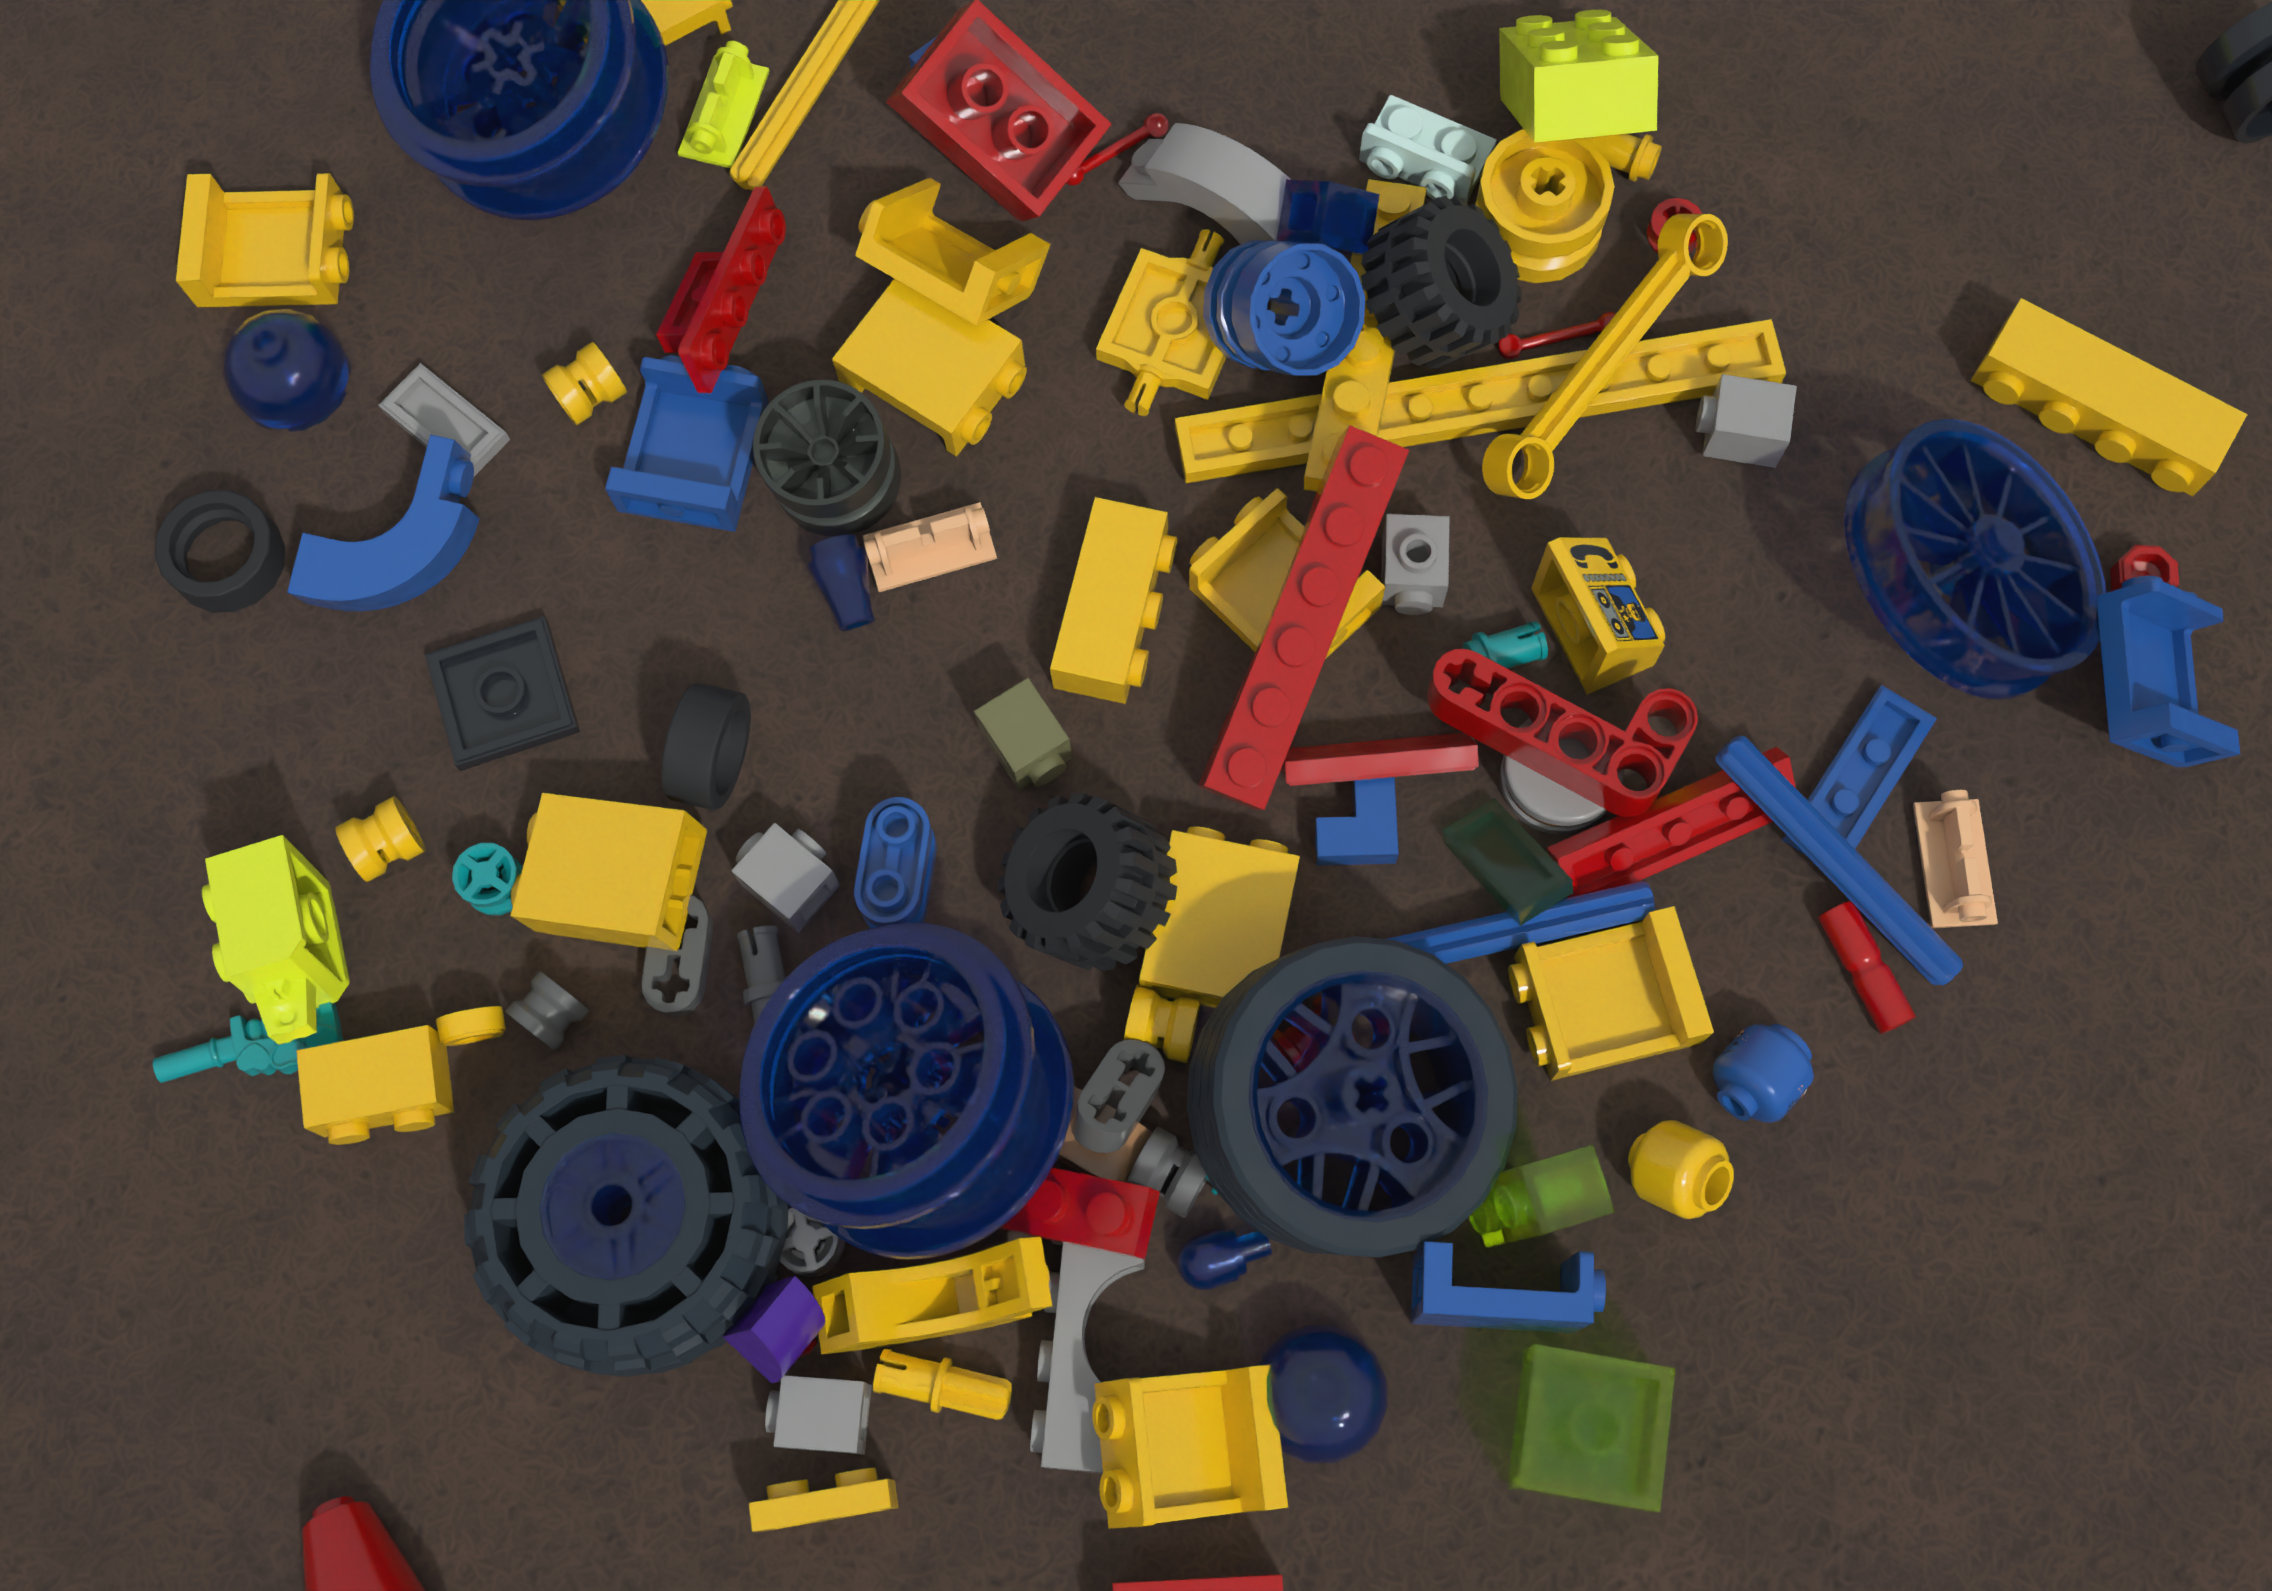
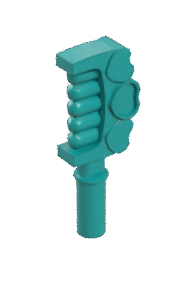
M328 1002L316 1008L317 1033L279 1045L268 1037L262 1019L260 1021L257 1018H252L247 1021L241 1015L230 1018V1036L220 1039L211 1038L209 1042L154 1058L153 1070L155 1076L160 1083L216 1066L221 1068L226 1063L236 1060L238 1069L250 1076L260 1073L271 1075L276 1069L283 1074H292L298 1070L296 1050L344 1041L335 1003Z

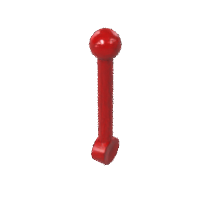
M1159 113L1148 115L1141 128L1084 160L1066 184L1069 186L1079 185L1084 178V174L1149 136H1163L1166 134L1169 126L1167 118Z
M1605 312L1597 321L1522 339L1517 335L1508 334L1505 338L1500 339L1498 351L1502 357L1514 359L1523 350L1599 333L1604 330L1616 314L1614 312Z

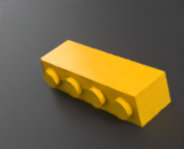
M2022 298L2002 325L1971 379L1972 382L1982 386L1985 393L1991 399L2007 405L2017 404L2038 415L2041 423L2048 429L2057 433H2072L2095 445L2096 451L2105 459L2117 463L2128 462L2151 474L2152 480L2159 487L2171 492H2185L2191 496H2194L2217 472L2248 415Z

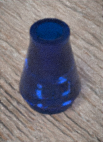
M855 535L835 536L811 546L809 554L812 561L808 563L807 568L834 614L839 630L848 631L873 623L875 617L871 607L866 548L859 547Z

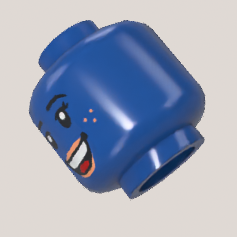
M1754 1024L1744 1028L1714 1062L1712 1074L1714 1082L1720 1090L1717 1093L1718 1101L1728 1113L1742 1121H1748L1750 1118L1765 1123L1781 1120L1807 1092L1814 1079L1812 1063L1810 1062L1812 1054L1809 1047L1799 1035L1783 1025L1772 1024L1767 1026Z

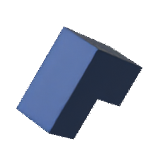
M1395 778L1354 780L1352 787L1354 817L1316 818L1314 826L1316 866L1396 864L1399 852Z

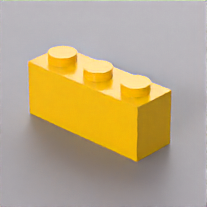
M1095 497L1050 667L1054 689L1126 704L1130 685L1142 686L1149 651L1140 649L1144 629L1155 630L1157 627L1163 593L1154 592L1159 571L1170 573L1177 545V537L1168 535V512Z

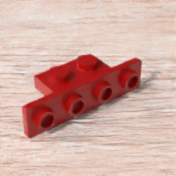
M767 186L754 187L724 252L695 253L656 334L665 353H679L698 393H712L721 371L728 364L730 351L740 329L747 322L748 313L756 294L766 280L767 270L777 248L784 241L786 234L785 218L782 211L776 207Z

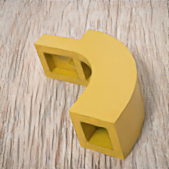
M1041 1237L1019 1238L971 1255L937 1263L891 1270L848 1273L812 1286L813 1296L825 1316V1325L818 1333L821 1354L886 1347L980 1330L1032 1317V1312L1051 1307L1050 1276L1045 1263Z

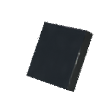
M545 616L425 654L454 764L459 771L580 732L551 628Z

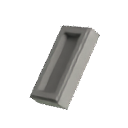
M421 363L378 405L383 413L426 448L430 434L454 439L471 454L470 461L474 466V476L510 440L503 429Z

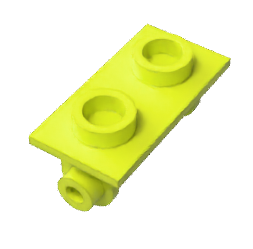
M728 41L726 46L719 48L716 55H714L678 151L680 157L730 169L738 158L770 72L768 67L751 64L747 57L749 50L743 44L737 41Z

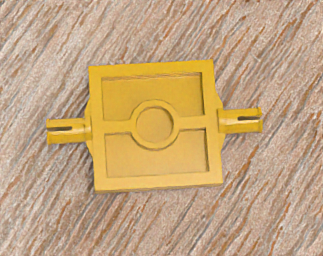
M1202 230L1189 259L1168 258L1141 248L1096 347L1097 360L1127 370L1137 377L1130 395L1124 403L1125 408L1134 414L1138 407V415H1148L1149 408L1159 386L1174 387L1207 400L1210 397L1226 360L1223 353L1211 341L1203 318L1204 290L1213 270L1212 265L1220 247L1224 243L1221 235L1216 232L1213 233L1210 240V230Z

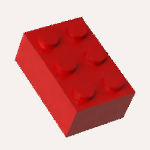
M979 0L971 1L955 13L886 100L889 106L1021 222L1040 217L1112 125Z

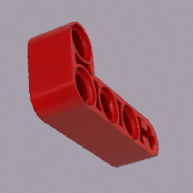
M1454 649L1443 654L1436 662L1427 692L1428 705L1432 713L1441 721L1607 811L1622 817H1636L1646 812L1653 804L1693 735L1698 722L1697 708L1692 700L1681 691L1665 688L1658 689L1646 696L1626 731H1623L1483 655L1468 649ZM1458 680L1464 681L1469 685V687L1462 689L1460 694L1454 693L1449 689ZM1487 693L1493 695L1488 712L1480 708V705L1484 704ZM1507 708L1523 710L1528 714L1532 725L1525 728L1510 726L1504 721L1501 711ZM1660 716L1668 719L1674 725L1677 735L1665 737L1657 734L1651 729L1648 718ZM1569 738L1579 740L1589 751V757L1585 759L1568 757L1562 752L1559 741ZM1625 769L1637 771L1645 779L1647 789L1643 791L1627 789L1621 784L1617 772Z

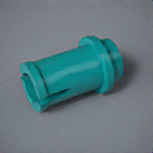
M1530 621L1526 625L1489 636L1484 632L1474 633L1472 640L1465 642L1462 648L1477 652L1507 669L1536 660L1541 661L1548 656V646L1544 632L1534 635L1541 628L1537 621Z

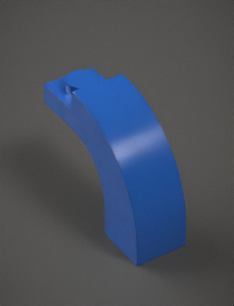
M430 434L415 495L404 517L386 533L373 539L359 542H345L302 533L287 593L309 605L341 611L362 612L401 604L437 585L463 557L474 537L480 520L465 505L459 504L460 497H466L469 494L473 483L474 466L470 461L471 454L454 439Z

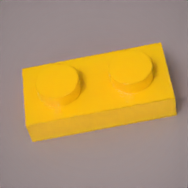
M867 1468L835 1474L836 1488L809 1492L808 1480L767 1486L768 1500L749 1503L752 1532H764L898 1508L895 1480H878L876 1468Z

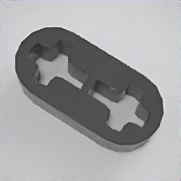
M690 895L687 910L688 914L698 921V925L696 928L685 930L682 950L672 951L648 946L646 948L642 976V993L650 1006L661 1015L668 1017H681L694 1011L701 1003L705 992L713 933V919L707 907L693 895ZM673 961H680L679 977L686 983H689L690 986L687 992H677L675 1001L668 1003L667 996L662 991L657 990L659 981L666 982L670 980Z
M1124 1040L1116 1043L1108 1051L1081 1092L1070 1121L1072 1134L1077 1142L1086 1149L1097 1153H1110L1119 1150L1127 1142L1155 1098L1165 1072L1164 1059L1154 1047L1139 1040ZM1130 1068L1139 1071L1140 1073L1136 1075L1130 1086L1120 1082L1123 1073H1127ZM1106 1105L1115 1108L1114 1117L1110 1118L1106 1124L1094 1119L1100 1116Z

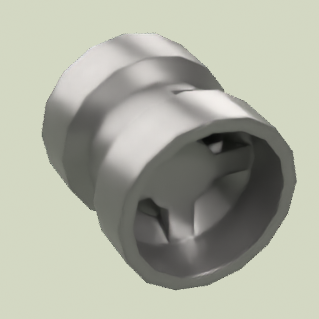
M1157 1127L1137 1158L1126 1183L1151 1187L1160 1191L1159 1196L1164 1199L1166 1208L1185 1218L1207 1179H1205L1206 1172L1196 1151L1189 1152L1180 1147L1176 1136ZM1176 1166H1178L1179 1169L1175 1174L1172 1182L1169 1181L1173 1171L1175 1170Z

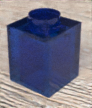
M1286 179L1277 241L1324 244L1341 254L1363 255L1364 252L1369 250L1367 242L1374 233L1380 194L1331 181Z

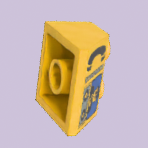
M1559 537L1548 542L1531 589L1586 694H1590L1654 666L1665 646L1663 643L1665 641V632L1656 612L1650 607L1645 609L1635 591V574L1629 561L1622 554L1616 556L1607 538Z

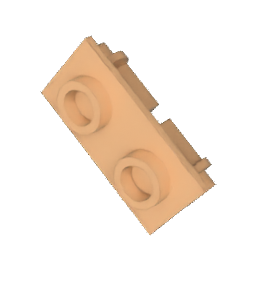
M980 502L862 535L879 592L997 559L989 533L990 529L986 514Z
M1952 790L1942 793L1941 801L1914 803L1913 810L1931 928L1998 924L1979 800H1969L1968 791Z

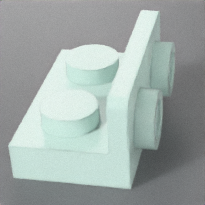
M1390 95L1375 124L1368 123L1362 134L1359 160L1367 163L1369 169L1382 178L1395 179L1399 177L1420 187H1427L1426 195L1432 199L1443 196L1451 199L1456 196L1468 202L1483 173L1487 157L1495 149L1497 140Z

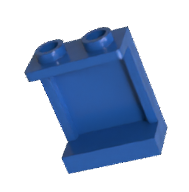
M669 355L663 357L662 360L643 357L640 372L645 380V390L623 469L611 467L605 487L606 492L618 512L735 532L754 461L753 438L761 414L769 403L761 378L745 368L727 365L721 371L712 393H698L679 356Z
M2157 576L2134 577L2124 581L2121 589L2097 595L2110 743L2174 767H2189L2240 755L2238 730L2199 715L2191 634L2194 630L2222 623L2224 621L2222 608L2197 597L2195 593L2185 592L2172 586Z
M1424 1242L1423 1247L1418 1249L1413 1255L1411 1324L1574 1333L1594 1323V1312H1603L1606 1297L1605 1273L1602 1269H1594V1252L1578 1251L1560 1264V1292L1452 1286L1453 1243Z

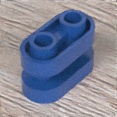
M893 797L878 803L869 813L865 823L854 887L856 904L868 927L876 935L889 940L907 938L922 926L927 914L937 852L936 838L926 812L918 803L908 798Z

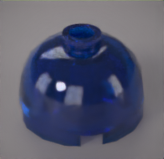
M269 310L248 318L233 332L224 352L223 377L235 404L258 426L267 429L272 427L275 429L287 428L289 432L303 431L325 421L342 405L347 394L344 389L348 383V372L351 375V362L338 337L315 317L295 310Z
M1305 1325L1281 1335L1263 1354L1259 1366L1270 1365L1267 1376V1403L1273 1423L1280 1433L1282 1453L1306 1463H1336L1359 1453L1378 1434L1388 1408L1387 1378L1377 1355L1357 1335L1334 1325Z

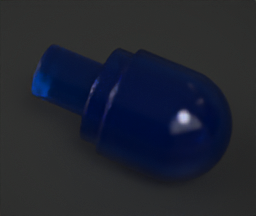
M1218 1229L1188 1240L1179 1252L1177 1266L1180 1276L1189 1286L1199 1290H1210L1238 1281L1239 1276L1247 1274L1246 1263L1272 1255V1250L1268 1237L1259 1231L1237 1237L1233 1229L1226 1231Z

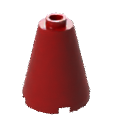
M350 1496L329 1500L313 1511V1519L303 1527L305 1591H426L370 1503L355 1502L354 1498Z

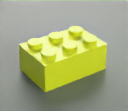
M1581 11L1575 14V21L1552 23V17L1525 16L1516 20V27L1499 28L1501 101L1534 143L1657 131L1658 55L1618 18L1611 17L1610 11Z

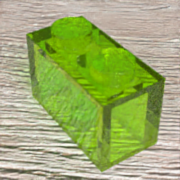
M1589 1145L1500 1172L1499 1178L1485 1201L1469 1216V1219L1475 1231L1482 1235L1485 1247L1487 1248L1544 1235L1614 1213L1615 1210L1594 1146Z

